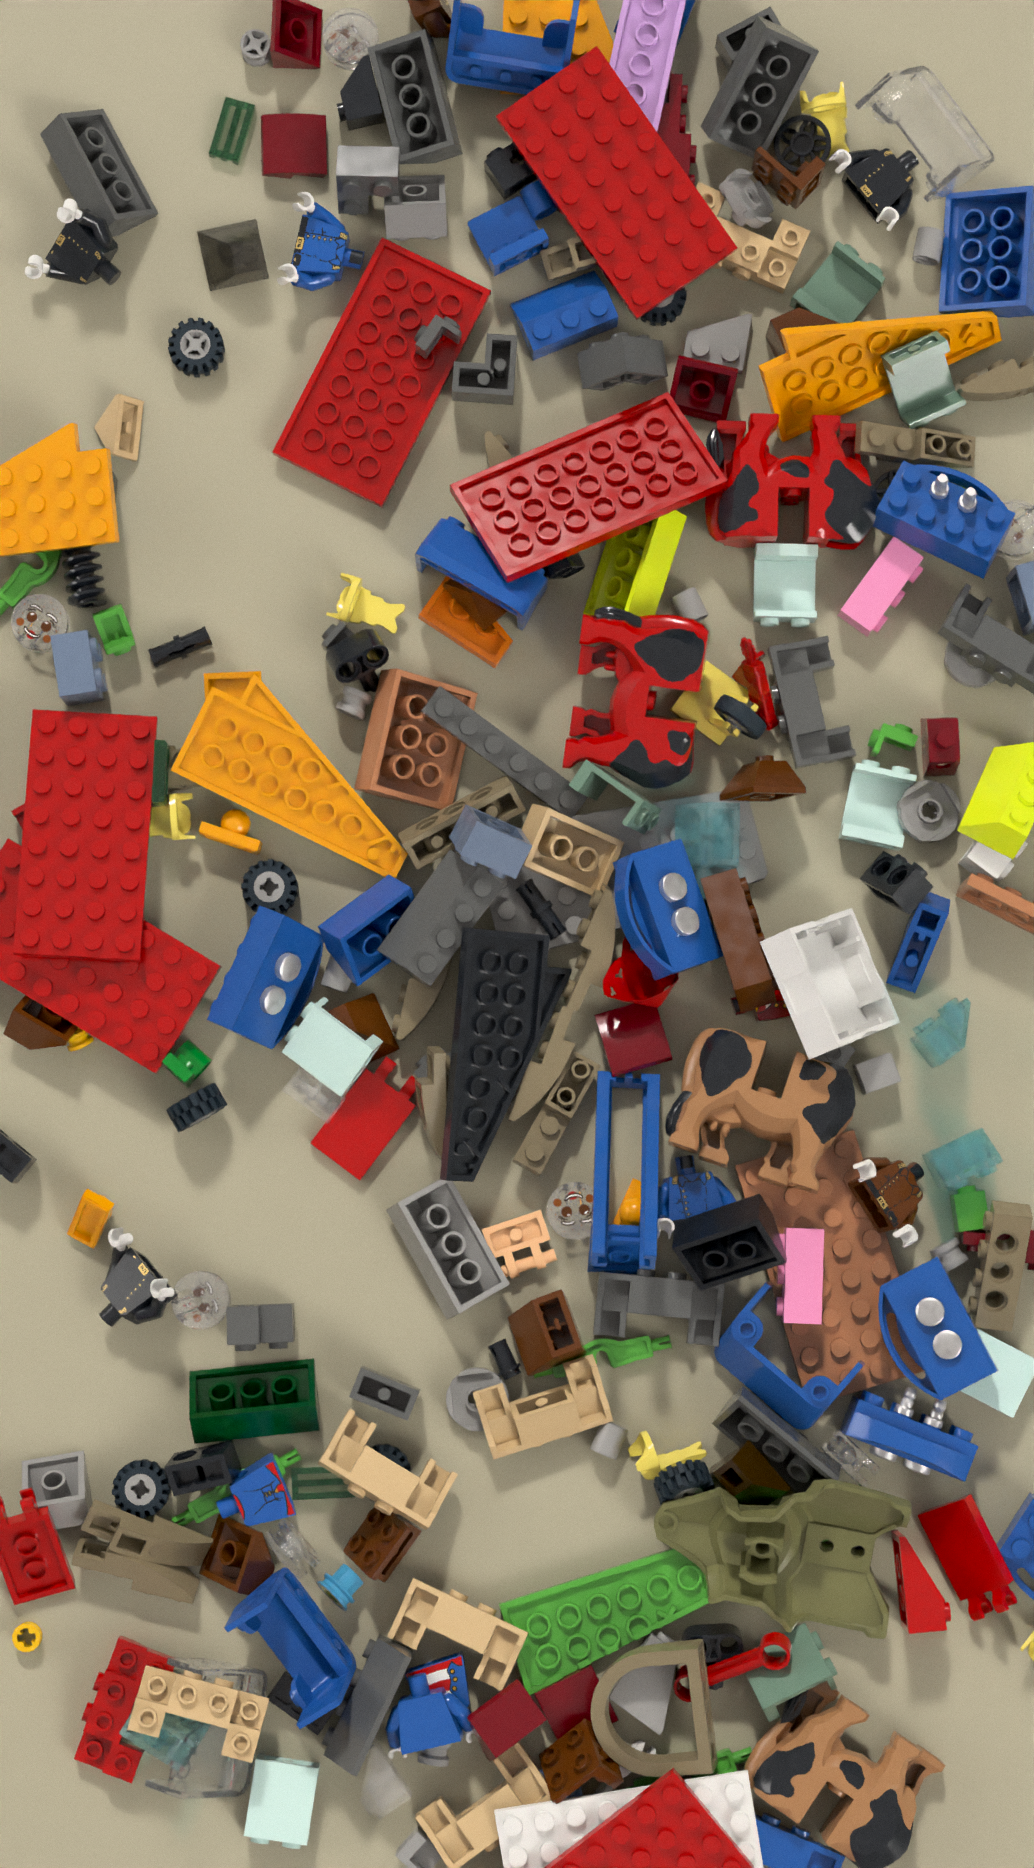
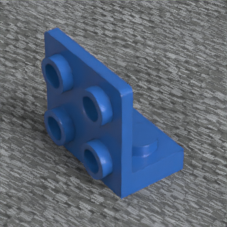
M517 196L469 220L467 223L494 277L540 254V251L547 249L549 245V238L544 228L538 229L521 196Z

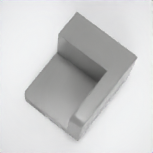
M886 1053L852 1066L863 1095L901 1082L891 1053Z
M419 1826L396 1849L395 1855L408 1868H433L441 1859L435 1846Z

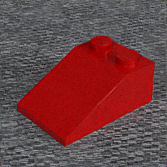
M898 1530L891 1531L901 1627L908 1634L946 1631V1622L951 1621L949 1602H945V1599L907 1538Z

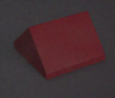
M273 0L270 46L273 68H320L323 9L300 0Z
M679 355L670 395L683 415L713 422L726 420L739 369Z
M518 1679L467 1717L489 1761L499 1757L547 1720Z

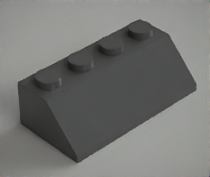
M757 16L701 124V128L708 138L754 158L755 150L759 146L767 151L819 50L784 27Z
M422 29L368 47L392 146L399 147L400 164H431L462 155L463 152L435 43L429 33Z
M104 109L60 113L40 133L79 209L88 208L92 213L103 217L107 222L112 237L119 236L159 214Z
M452 850L448 851L377 949L379 953L426 987L432 985L461 945L462 928L474 927L504 885L480 866H472L461 860V855Z
M744 1386L728 1400L712 1422L717 1429L739 1447L750 1440L794 1493L806 1492L814 1480H838L840 1478V1467L832 1461L829 1455L816 1448L808 1441L805 1435L797 1432L778 1413L772 1411L759 1400L756 1394L748 1391Z
M381 1634L378 1635L376 1641L369 1640L362 1655L367 1658V1661L362 1670L356 1668L349 1684L354 1689L349 1699L343 1698L335 1715L340 1717L336 1728L329 1726L321 1743L327 1746L324 1756L356 1777L413 1654V1649Z

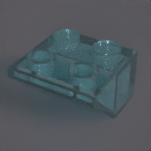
M705 802L676 805L675 840L682 839L691 867L737 869L739 866L740 803Z
M957 998L951 999L937 1010L940 1016L936 1019L932 1017L926 1018L912 1029L915 1035L909 1039L931 1068L942 1065L965 1047L971 1005L968 998L960 1001Z
M983 1128L975 1129L922 1154L937 1188H946L947 1191H955L968 1185L969 1181L967 1178L973 1175L976 1178H982L998 1170L996 1164L1003 1162Z
M166 1713L160 1736L157 1738L127 1730L131 1718L130 1715L119 1734L182 1773L211 1724Z

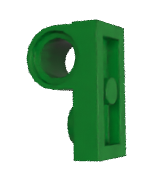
M190 1039L183 1043L174 1054L170 1052L162 1060L165 1068L187 1088L212 1062V1059Z

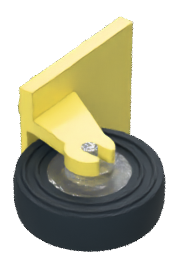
M708 661L705 662L702 690L700 692L684 690L670 709V711L682 719L696 720V730L718 746H721L727 736L732 735L737 738L740 732L749 738L757 740L767 728L765 722L755 713L759 707L749 701L747 689Z

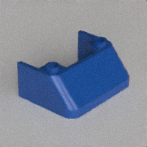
M454 0L445 66L446 75L451 81L459 84L527 95L570 65L580 0L573 1L570 21L562 19L550 21L545 27L543 38L484 29V14L479 7L462 3V0Z
M451 516L448 519L441 518L415 553L417 571L423 573L425 567L429 565L517 616V628L523 631L547 590L548 580L543 576L545 570L541 568L506 583L480 539L465 530V525L458 519Z
M770 1281L765 1282L719 1339V1347L715 1346L714 1349L715 1357L724 1368L791 1426L799 1430H806L818 1421L863 1368L865 1363L860 1360L839 1385L826 1376H815L803 1388H800L753 1347L763 1334V1323L752 1311L774 1286Z
M283 1567L272 1574L234 1608L224 1628L227 1632L237 1627L240 1631H245L248 1634H253L256 1631L260 1633L293 1678L290 1697L296 1706L303 1709L296 1724L299 1729H302L342 1703L357 1665L351 1650L291 1570Z

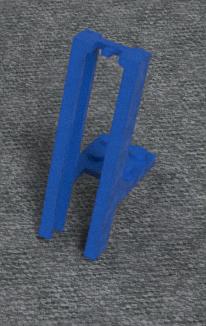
M598 1071L593 1202L587 1272L637 1274V1269L655 1270L657 1258L660 1074L641 1073V1078H633V1074L629 1072L625 1074V1078L613 1077L609 1071ZM612 1087L643 1089L639 1226L608 1224Z

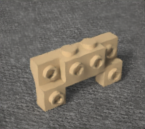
M698 182L696 189L737 246V251L712 268L721 269L723 267L732 271V275L742 281H749L750 279L783 294L809 237L810 230L782 219L773 240L718 217L726 198L720 191Z
M593 1354L563 1363L568 1384L519 1400L508 1402L503 1383L472 1392L493 1460L531 1447H539L544 1443L559 1438L570 1437L575 1433L613 1421Z
M349 1409L317 1464L343 1479V1483L348 1485L347 1490L354 1496L361 1499L366 1496L376 1502L374 1507L389 1516L391 1513L395 1515L400 1514L424 1530L428 1529L458 1474L453 1471L449 1473L436 1465V1461L430 1458L419 1477L366 1445L377 1425L373 1422L369 1424L356 1416L354 1410Z
M413 1578L387 1637L417 1650L427 1628L484 1654L473 1678L502 1691L506 1686L529 1632L496 1617L497 1610L480 1602L478 1607L467 1603L468 1596L454 1589H451L448 1594Z
M149 1665L145 1666L127 1730L159 1738L165 1714L178 1715L228 1729L221 1755L252 1763L270 1698L234 1689V1682L216 1677L214 1683L202 1680V1673L185 1669L182 1675Z
M520 1741L493 1760L506 1780L456 1816L442 1796L415 1814V1819L425 1831L448 1868H460L484 1849L488 1853L500 1845L494 1814L495 1809L551 1801L544 1776Z

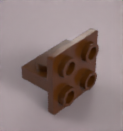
M374 1507L369 1511L356 1533L349 1539L343 1552L370 1579L374 1581L379 1579L385 1583L422 1531L398 1514L391 1513L389 1516Z

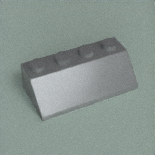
M440 1179L386 1209L446 1319L465 1311L510 1285L453 1181Z

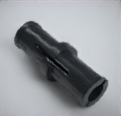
M203 626L201 629L184 636H173L174 640L155 648H150L148 651L155 668L179 657L185 659L188 657L187 654L213 644L206 627Z
M532 878L516 889V892L520 894L531 910V917L538 920L547 935H550L551 941L567 930L552 910L553 904L551 901L545 900Z

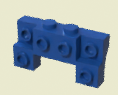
M765 1812L762 1816L755 1814L763 1865L771 1868H841L845 1855L831 1847L814 1841L812 1837H809L810 1831L797 1825H793L792 1829L780 1824L781 1819Z

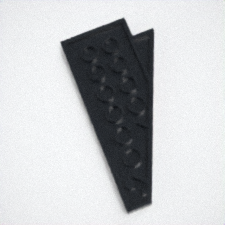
M462 928L440 1172L441 1180L474 1182L569 980L572 969L547 967L550 935Z

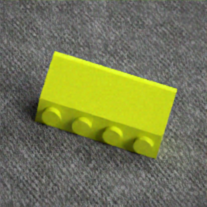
M674 510L608 539L583 614L594 615L596 609L612 606L639 617L655 615L687 516Z
M1034 742L993 748L957 829L958 832L1014 859L1027 839L1034 823Z

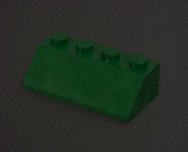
M314 1358L189 1371V1420L194 1444L320 1431Z

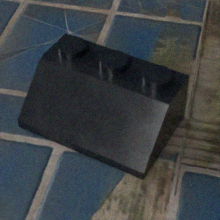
M760 1194L674 1222L675 1229L673 1232L672 1249L701 1291L787 1263L774 1215Z

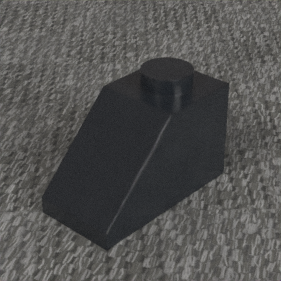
M366 55L362 57L340 91L342 103L336 104L340 122L346 121L348 131L384 123L370 57Z

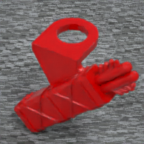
M743 637L740 646L745 660L741 662L732 678L747 688L749 701L759 707L755 713L767 725L766 730L770 731L778 723L764 663L761 661L766 654L763 650L757 653L751 639Z

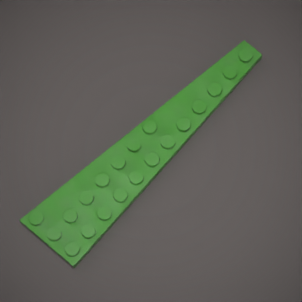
M670 1548L501 1602L499 1606L504 1621L529 1632L516 1661L524 1687L528 1694L532 1695L563 1679L568 1674L590 1665L599 1658L619 1650V1648L630 1642L638 1640L658 1628H662L709 1602L705 1575L702 1570L687 1557Z

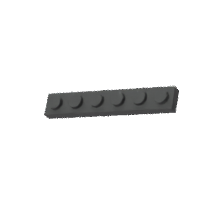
M441 686L436 689L420 711L553 810L572 818L588 798L570 787L568 780Z

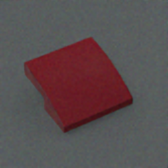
M300 113L262 115V176L291 179L294 175L324 178L327 175L326 115Z
M634 1003L594 1015L613 1077L673 1060L656 1007Z
M592 1664L535 1692V1696L557 1740L586 1718L592 1722L591 1702L599 1682ZM609 1701V1715L613 1724L619 1721Z

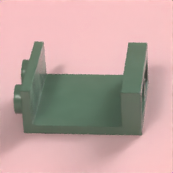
M837 241L832 253L805 286L799 288L792 296L790 306L794 309L798 307L839 323H851L857 319L879 292L886 278L882 276L883 272L878 266L871 262L867 264L859 258V253L849 244L843 245Z
M933 331L881 355L899 417L910 429L922 428L928 425L931 420L953 414L958 408L966 405L965 399L955 390L945 354L950 352L948 341L937 331Z
M586 759L569 783V786L577 792L597 801L610 783L636 802L622 824L644 835L647 830L651 831L658 823V814L662 809L604 768Z
M805 1623L795 1627L792 1632L783 1633L789 1638L792 1645L790 1661L786 1667L780 1670H771L761 1666L745 1673L769 1722L780 1717L776 1708L777 1705L827 1681L831 1690L837 1688L833 1676L838 1673L830 1657L823 1659L820 1650L824 1649L819 1635L816 1631L810 1633ZM769 1645L764 1648L765 1652L772 1657H781L786 1654L785 1650L778 1645Z

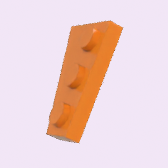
M446 576L420 612L418 619L493 668H496L512 645L513 640L497 621L486 630H483L443 587L444 583L450 579Z

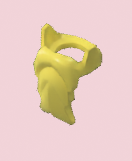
M840 82L839 93L829 92L827 94H820L814 97L811 102L808 101L806 91H800L801 112L811 114V116L819 119L829 131L831 151L828 158L839 149L850 152L845 141V134L847 133L845 124L847 102L844 82ZM817 126V135L825 137L822 129ZM825 150L821 151L820 158L822 157Z
M341 573L340 578L349 582L351 586L345 587L340 595V600L337 603L338 613H326V615L347 623L361 624L363 622L373 627L379 625L390 633L395 634L398 629L395 619L404 612L405 605L386 603L383 598L371 595V591L362 587V578Z
M192 793L169 794V802L161 803L160 807H152L150 837L163 835V838L172 840L196 839V835H185L191 828V814L189 808L182 803V801L193 799Z
M646 1430L640 1432L636 1441L627 1448L630 1457L641 1456L635 1465L637 1471H640L647 1480L659 1477L658 1473L661 1470L667 1471L666 1467L669 1465L672 1467L677 1466L676 1462L681 1461L684 1464L689 1459L694 1462L696 1459L701 1460L707 1455L706 1450L701 1449V1442H696L681 1450L657 1455Z

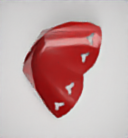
M625 936L622 943L621 957L612 962L603 979L604 995L625 1002L658 1008L679 980V973L654 980L651 970L642 962L634 950L630 951L631 945ZM620 968H621V969H622V978H620V977H617V978H616L615 975H616V974H619V970H620ZM610 987H612L614 992L616 993L613 996H611L612 991Z

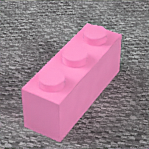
M893 537L837 616L867 637L872 630L878 633L888 619L884 615L888 607L891 605L896 608L906 593L901 589L907 581L913 584L923 571V568L919 565L924 557L898 538Z
M784 1227V1233L779 1235L787 1263L777 1266L776 1279L777 1284H782V1297H776V1316H781L782 1323L822 1324L824 1229Z

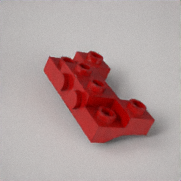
M120 1636L105 1673L99 1671L95 1680L93 1690L97 1691L94 1703L88 1702L81 1720L85 1721L86 1724L74 1759L102 1770V1773L132 1784L145 1750L125 1743L122 1739L131 1718L145 1666L149 1665L173 1672L178 1659L146 1647L132 1639Z

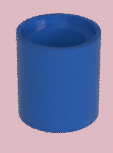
M539 180L527 185L520 191V195L534 221L544 219L558 209Z

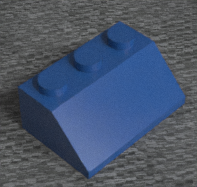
M594 270L510 304L533 361L606 332L618 325V314L607 288Z
M387 875L318 926L326 949L356 986L361 985L391 962L379 953L377 949L415 898L410 886L391 875Z

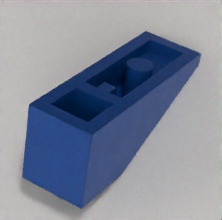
M929 892L912 911L886 983L916 993L948 917L950 899Z

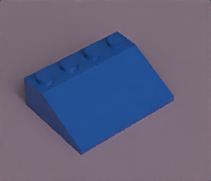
M1034 186L946 193L945 237L942 249L939 312L943 314L993 311L997 317L1005 318L1034 316Z

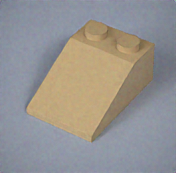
M532 804L522 827V831L532 844V848L522 867L592 896L595 889L600 891L602 884H608L614 870L613 862L618 860L625 842L548 807Z

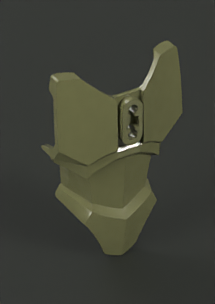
M834 1479L814 1480L806 1492L782 1497L779 1505L738 1504L737 1499L721 1487H717L696 1495L663 1502L654 1517V1528L658 1540L687 1557L702 1570L705 1575L708 1602L710 1604L728 1600L753 1607L758 1606L772 1619L781 1623L788 1633L792 1632L799 1622L813 1621L861 1631L869 1638L884 1639L888 1629L889 1605L882 1595L870 1566L875 1540L880 1535L897 1527L907 1528L912 1504L909 1500ZM830 1540L832 1543L825 1544L822 1541ZM854 1546H862L863 1549H861V1550H856V1549H854L853 1547H854Z

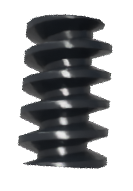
M94 546L61 550L62 557L67 558L63 561L62 566L64 569L69 570L64 574V579L71 582L66 586L67 593L73 594L67 599L68 604L71 606L94 608L107 604L106 600L98 599V595L105 593L106 590L105 588L96 587V584L103 581L104 577L94 575L95 571L102 569L101 564H96L92 561L101 556L100 552L91 551V548Z

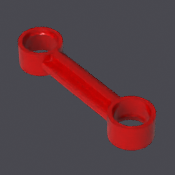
M779 1632L767 1633L762 1637L759 1647L707 1666L709 1686L761 1666L771 1670H780L786 1667L790 1661L792 1649L789 1638ZM769 1645H778L785 1650L786 1654L781 1657H772L765 1652L764 1648ZM684 1665L676 1673L673 1689L679 1699L691 1702L690 1689L685 1688L680 1683L681 1679L688 1677L687 1665Z

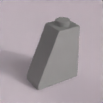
M662 1631L658 1635L651 1632L639 1647L675 1641ZM676 1664L647 1666L628 1672L614 1684L609 1699L660 1735L664 1729Z

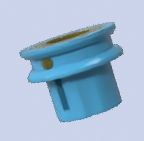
M342 1564L332 1576L325 1573V1579L317 1581V1584L339 1608L347 1611V1605L355 1602L352 1595L363 1585V1581L346 1564Z

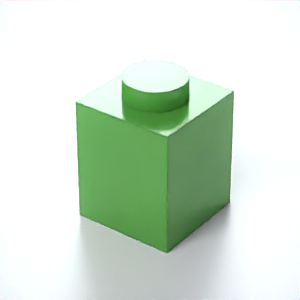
M975 1185L958 1187L957 1194L949 1195L955 1232L983 1229L984 1212L988 1211L985 1190L976 1191Z

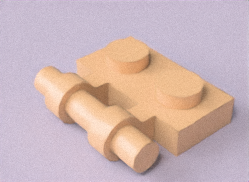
M541 1210L481 1229L494 1257H504L506 1264L500 1267L506 1277L510 1276L513 1279L519 1277L521 1272L536 1267L537 1270L546 1268V1264L557 1261L554 1248L541 1252L539 1243L551 1240ZM530 1247L532 1256L517 1261L514 1260L512 1252Z

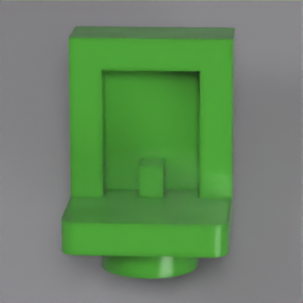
M122 604L92 614L104 644L106 655L112 653L115 656L125 654L131 650V646L136 644Z
M883 723L879 730L873 729L867 746L872 747L870 756L876 757L883 742L911 751L916 744L918 736L912 734L913 729L898 723L895 726Z

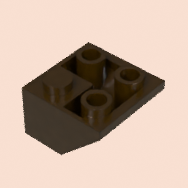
M750 1440L709 1469L722 1486L741 1505H769L791 1489Z

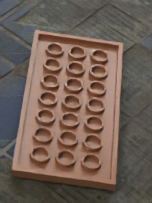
M854 1130L841 1133L834 1140L831 1147L824 1151L815 1168V1177L820 1184L818 1194L810 1193L788 1184L786 1188L759 1180V1171L765 1164L764 1157L734 1165L744 1199L760 1194L774 1215L779 1234L784 1233V1227L824 1229L822 1324L782 1323L802 1388L815 1376H826L839 1385L860 1360L865 1363L863 1368L838 1397L906 1377L896 1365L886 1347L880 1328L878 1310L880 1287L899 1277L886 1232H877L847 1184L860 1176L858 1169H853V1165L863 1160ZM789 1166V1168L787 1169V1172H788V1178H789V1180H790V1177H791V1175H792V1172H791L790 1166ZM777 1266L766 1269L768 1279L774 1285L772 1292L775 1302L776 1297H782V1284H777L776 1279ZM887 1314L890 1336L902 1361L914 1374L923 1372L924 1370L913 1360L902 1342L895 1314Z

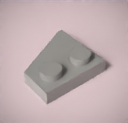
M745 314L687 331L683 356L739 369L738 374H742L752 314Z

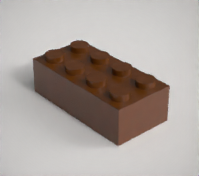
M734 868L701 878L705 898L740 1011L744 1012L777 1002L774 991L779 990V987L760 944L761 941L765 940L752 902L746 877L739 878L737 869Z

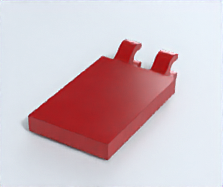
M387 1056L374 1074L367 1068L310 1142V1144L359 1181L416 1107L415 1104L409 1101L416 1092L414 1076L411 1075L399 1092L384 1082L397 1065Z
M32 1487L20 1490L22 1498L20 1505L23 1513L7 1517L5 1504L0 1496V1569L14 1605L75 1589V1579L49 1508L47 1506L38 1509Z
M971 1494L924 1510L917 1515L959 1600L968 1599V1612L973 1621L985 1618L984 1614L992 1612L993 1607L997 1613L1009 1610L1008 1606L1017 1603V1598L1009 1587V1584L1014 1579ZM986 1592H992V1604L987 1599Z

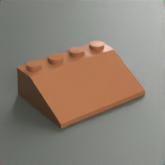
M397 668L381 670L354 790L436 810H442L453 804L466 745L420 711L439 686L473 711L478 693Z

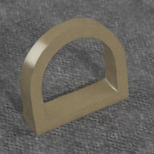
M703 1639L651 1644L635 1648L616 1659L602 1675L595 1688L591 1702L592 1727L603 1750L623 1768L636 1774L651 1777H662L673 1767L680 1776L713 1774L718 1764ZM686 1664L697 1751L658 1755L645 1753L628 1745L615 1731L609 1715V1698L614 1684L622 1676L637 1668Z

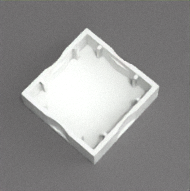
M852 908L829 915L816 922L810 921L789 928L760 942L808 1059L900 1023L886 987L875 968L869 947Z

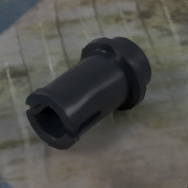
M506 1338L488 1346V1350H490L500 1371L498 1376L502 1375L504 1381L521 1373L519 1369L521 1364L516 1363Z

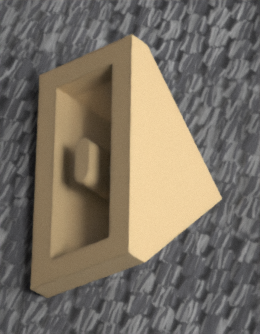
M116 394L95 425L94 429L105 448L110 449L111 455L130 461H137L144 401Z

